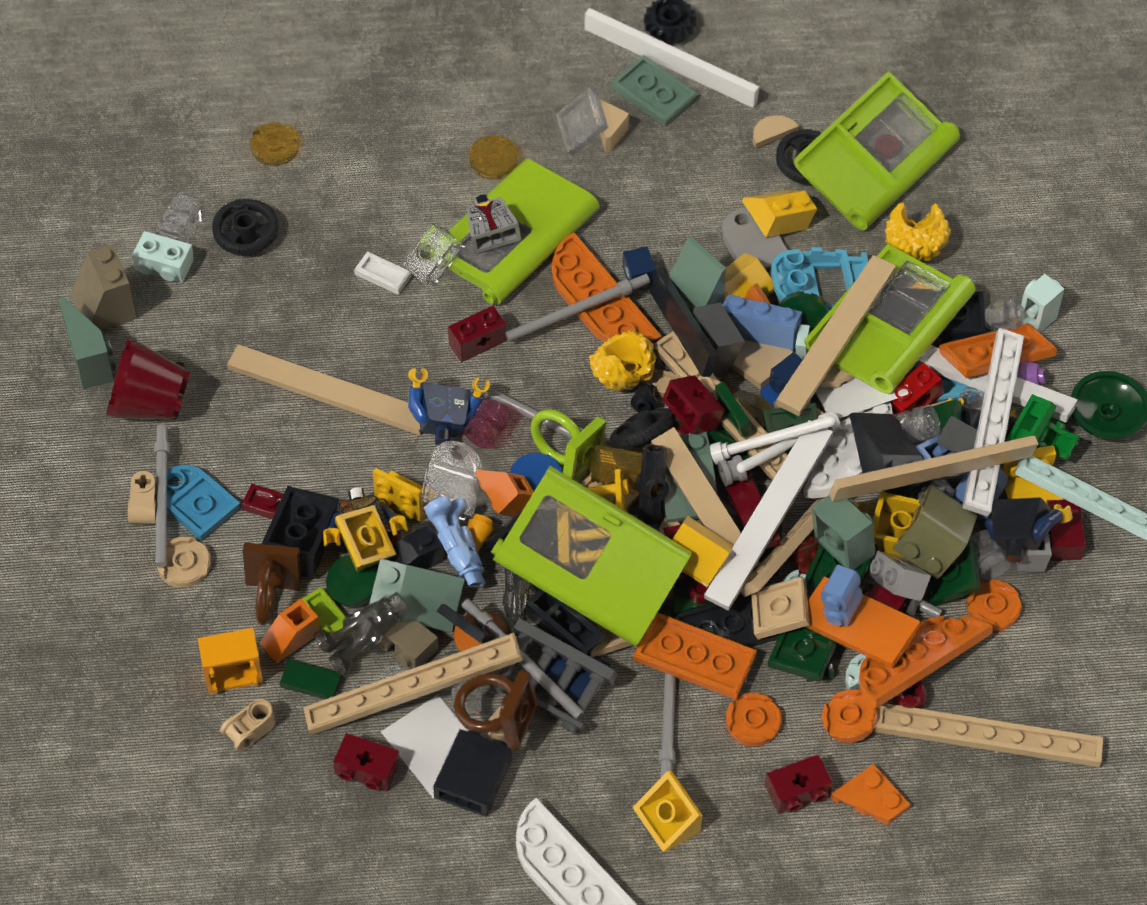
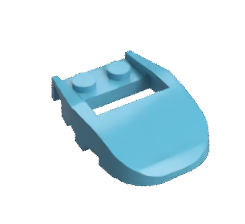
M811 247V250L806 252H800L798 249L781 252L774 258L771 266V278L775 293L781 302L787 295L797 291H804V293L810 295L814 293L819 296L814 269L842 268L846 290H848L869 261L867 252H861L860 257L848 256L847 250L836 249L835 252L822 251V247ZM877 300L872 305L869 311L874 310L876 304L878 303ZM827 304L829 311L834 306V304Z

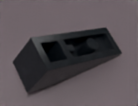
M428 525L406 535L395 543L393 548L396 555L386 559L429 569L444 562L443 545L432 526Z
M541 589L526 602L528 617L549 635L586 655L605 638V635L580 613Z

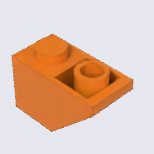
M477 470L475 472L481 489L486 492L492 502V508L498 514L515 516L524 509L534 493L524 475Z
M299 599L277 616L259 645L278 664L320 633L319 618L302 599Z

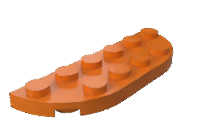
M575 232L569 234L556 248L552 261V280L556 290L568 305L617 286V282ZM620 295L576 314L589 331L603 342L609 338L611 339L615 334L621 335L628 330H636L638 334H644L653 344L662 339L660 333L628 295L625 297Z
M937 616L921 621V627L893 669L866 656L860 666L859 688L863 697L874 708H878L990 636L993 625L968 616H961V620L956 618L944 620V616Z

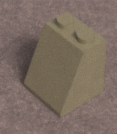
M113 244L87 252L70 293L75 308L101 331L135 320L136 314L130 284Z

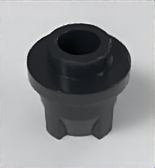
M642 383L637 385L636 392L631 398V407L635 411L642 412L656 409L655 386Z

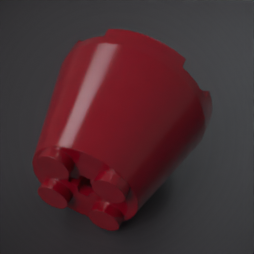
M127 339L114 380L106 416L121 419H177L183 400L179 393L184 395L190 372L185 371L186 369L143 344Z

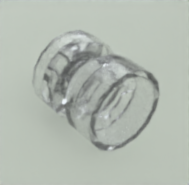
M929 404L913 408L912 411L907 410L893 414L913 444L919 441L930 440L940 434L939 417L935 409Z
M987 530L981 531L969 538L976 542L981 580H994L1001 577L1011 568L1012 562L1005 559L1006 550H1003L991 539Z

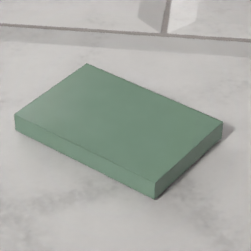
M642 55L611 82V88L665 127L698 99L696 91L645 55Z

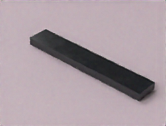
M655 267L648 290L702 377H710L718 354L665 270Z

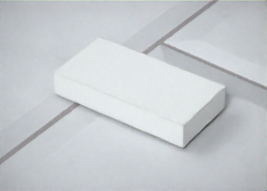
M368 251L354 269L356 276L397 295L401 293L412 277L411 271Z

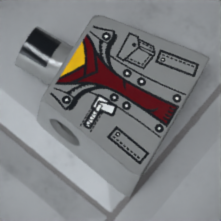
M479 195L474 200L475 205L467 208L470 235L475 254L521 241L518 221L502 198L489 200L487 195Z

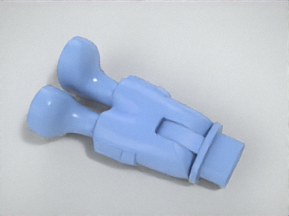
M447 496L437 498L425 507V512L438 531L437 536L448 554L451 566L459 572L461 578L466 579L469 587L477 588L483 586L485 580L482 573L485 570L482 567L473 536L467 526L460 527L459 517L468 508L465 498H458L450 501Z

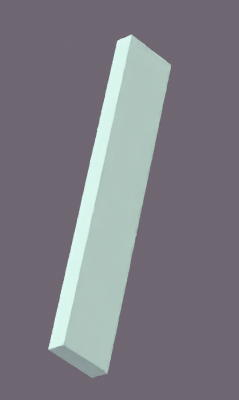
M1033 456L1018 461L1016 475L1147 540V513Z

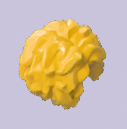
M902 202L897 204L890 213V220L886 223L885 243L915 259L929 261L940 254V250L949 243L951 229L938 204H933L930 213L916 224L913 219L907 218L906 206Z
M628 330L621 335L615 334L611 339L609 338L602 346H599L594 355L589 356L593 376L598 378L600 383L607 389H613L616 392H622L624 389H633L639 385V382L650 380L653 377L655 360L657 359L653 351V343L644 334H638L636 330Z

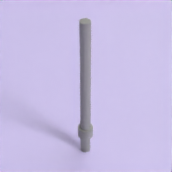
M644 274L629 281L627 279L620 281L613 288L505 332L506 338L510 342L620 295L625 297L632 294V290L649 284L650 279L647 274Z
M165 424L157 425V442L154 443V456H156L155 565L160 568L166 566L167 457L170 455V443L167 442V425Z
M469 598L462 603L461 606L475 619L474 623L482 631L486 630L494 639L506 636L494 623V618L487 611L483 612ZM520 649L523 661L518 663L527 672H530L531 676L578 720L584 714V711Z
M665 673L662 749L659 750L658 763L661 765V777L667 771H672L676 752L673 750L676 677Z

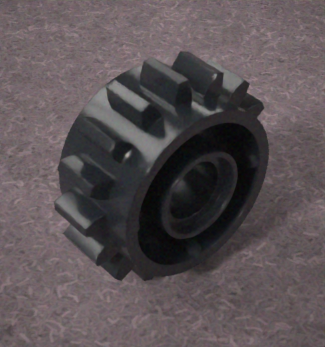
M683 0L653 1L652 6L647 7L646 14H644L645 32H650L651 37L666 44H680L684 40H688L689 34H694L697 22L695 17L696 11L691 10V4H687Z

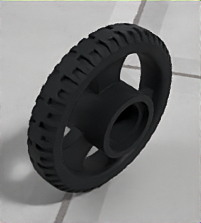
M802 129L787 134L780 141L776 150V163L780 171L787 178L789 177L790 180L800 184H811L798 171L795 164L789 165L787 163L785 151L789 146L794 147L797 157L822 132Z
M249 198L238 199L227 203V205L218 210L213 219L212 232L215 241L223 250L234 255L248 256V254L252 255L264 251L273 243L278 234V220L275 212L264 202L257 201L256 199L249 200ZM253 211L264 215L269 222L258 224L257 216ZM233 214L231 219L233 229L230 232L222 233V223L229 215Z
M668 408L639 412L628 418L625 423L613 431L610 436L611 443L618 449L647 445L653 439L668 431L674 425L676 417Z

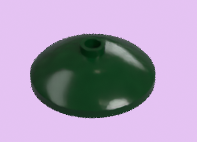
M1114 371L1094 372L1082 378L1072 391L1071 397L1078 399L1077 406L1072 413L1073 418L1083 430L1095 437L1106 440L1126 439L1138 433L1147 422V393L1137 381L1125 374Z

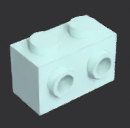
M146 231L142 234L132 254L135 270L143 274L162 277L167 281L183 283L194 261L191 244Z
M1043 274L1038 280L1033 279L1024 291L1017 321L1020 324L1029 323L1041 333L1057 319L1064 288L1058 281L1051 279L1046 274Z

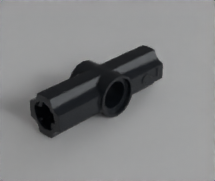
M645 445V448L642 449L641 473L635 480V488L639 492L638 519L647 525L658 523L659 526L661 524L663 500L669 493V485L665 481L667 448L662 445Z

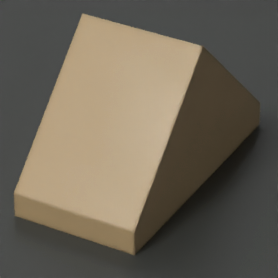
M595 99V120L605 153H610L629 129V113L601 99Z

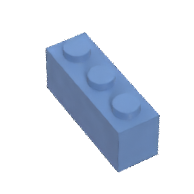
M727 295L722 305L744 340L790 349L791 351L794 350L799 324L801 325L802 323L801 311L754 301L740 296Z

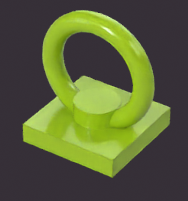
M545 409L535 414L531 421L533 441L542 454L549 455L558 464L564 465L563 474L577 482L600 461L606 428L605 420L596 417L588 426L580 431L575 422L560 411ZM545 420L558 422L570 433L572 438L567 444L565 455L556 452L545 441L541 431V425Z

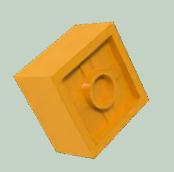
M253 628L198 638L208 694H217L220 691L251 685L258 686V684L263 683Z

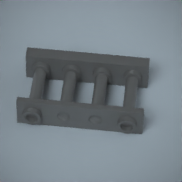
M520 618L513 627L519 635V648L524 653L528 646H532L534 643L542 647L541 652L543 654L536 665L543 672L546 671L552 659H556L557 656L566 660L565 665L567 667L557 682V685L564 692L576 672L579 673L582 669L590 674L589 678L591 680L576 703L584 712L600 685L603 686L606 682L613 686L618 678V675L612 668ZM518 663L503 667L499 675L509 679ZM531 676L535 689L538 682ZM489 685L492 689L501 694H504V692L506 691L499 686ZM551 694L546 702L537 698V708L561 721V727L573 734L576 731L583 734L586 733L587 728L580 722L581 717L576 720L571 714L567 715L556 709L558 701Z

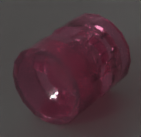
M488 398L483 399L474 412V416L466 425L464 434L476 446L491 449L495 446L501 436V431L505 429L511 419V413L500 402Z

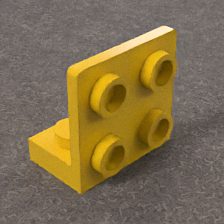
M1053 445L1035 449L1032 456L1053 466L1056 451ZM1019 460L1000 464V468L1009 479L1004 488L1007 499L1041 497L1045 503H1047V500H1063V498L1016 475L1015 472Z
M377 468L372 472L374 496L378 497L380 504H386L388 507L399 511L405 518H413L421 522L426 516L425 507L431 501L437 499L436 492L396 472L390 471L388 474Z

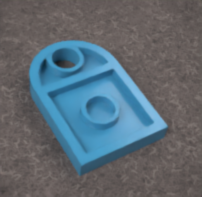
M179 465L167 470V512L201 542L241 509L240 502L200 468L192 465ZM175 478L182 480V483L178 486H170L168 484L170 480Z

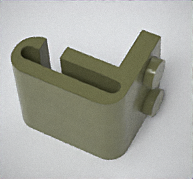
M930 485L918 502L921 505L915 510L910 526L895 542L893 550L938 580L965 549L977 514L963 509L962 504L934 485Z

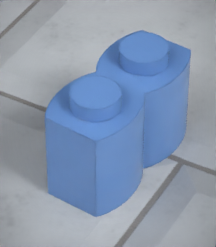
M840 565L835 567L821 593V600L825 606L823 612L826 620L832 625L847 627L863 598V593L859 588L861 580L858 573Z

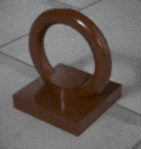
M244 542L242 552L245 584L257 586L256 619L260 625H266L269 623L273 613L276 588L300 591L301 568L299 548Z
M519 670L515 682L499 674H482L473 677L460 687L454 699L455 715L464 727L480 733L494 732L503 728L508 748L519 750L538 706L531 674ZM484 685H496L506 690L508 694L502 700L499 718L491 721H478L467 714L465 709L466 699L476 688Z

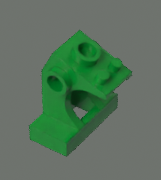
M1032 394L1006 441L1035 436L1038 442L1036 448L1053 445L1056 457L1067 460L1071 457L1073 448L1078 445L1080 437L1065 431L1066 426L1055 419L1049 421L1057 406L1051 401Z

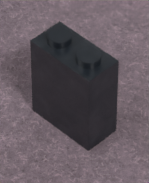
M459 729L433 785L434 799L487 818L511 765L512 749L508 748L507 743L504 741H493L483 737L478 732Z

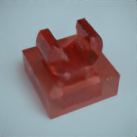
M808 536L788 557L787 561L789 563H798L800 574H807L818 550V538Z

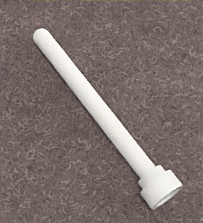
M827 411L821 414L818 419L832 415L837 420L834 426L827 429L835 432L840 428L839 418L834 412ZM799 436L783 440L738 463L737 471L744 473L793 448Z
M831 415L729 445L727 442H716L710 444L711 455L714 463L718 465V461L723 459L727 461L733 454L834 426L837 420Z

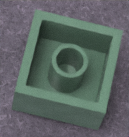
M828 495L812 507L815 540L844 567L854 570L875 555L873 520L867 513L860 512L851 498L832 502L830 495Z

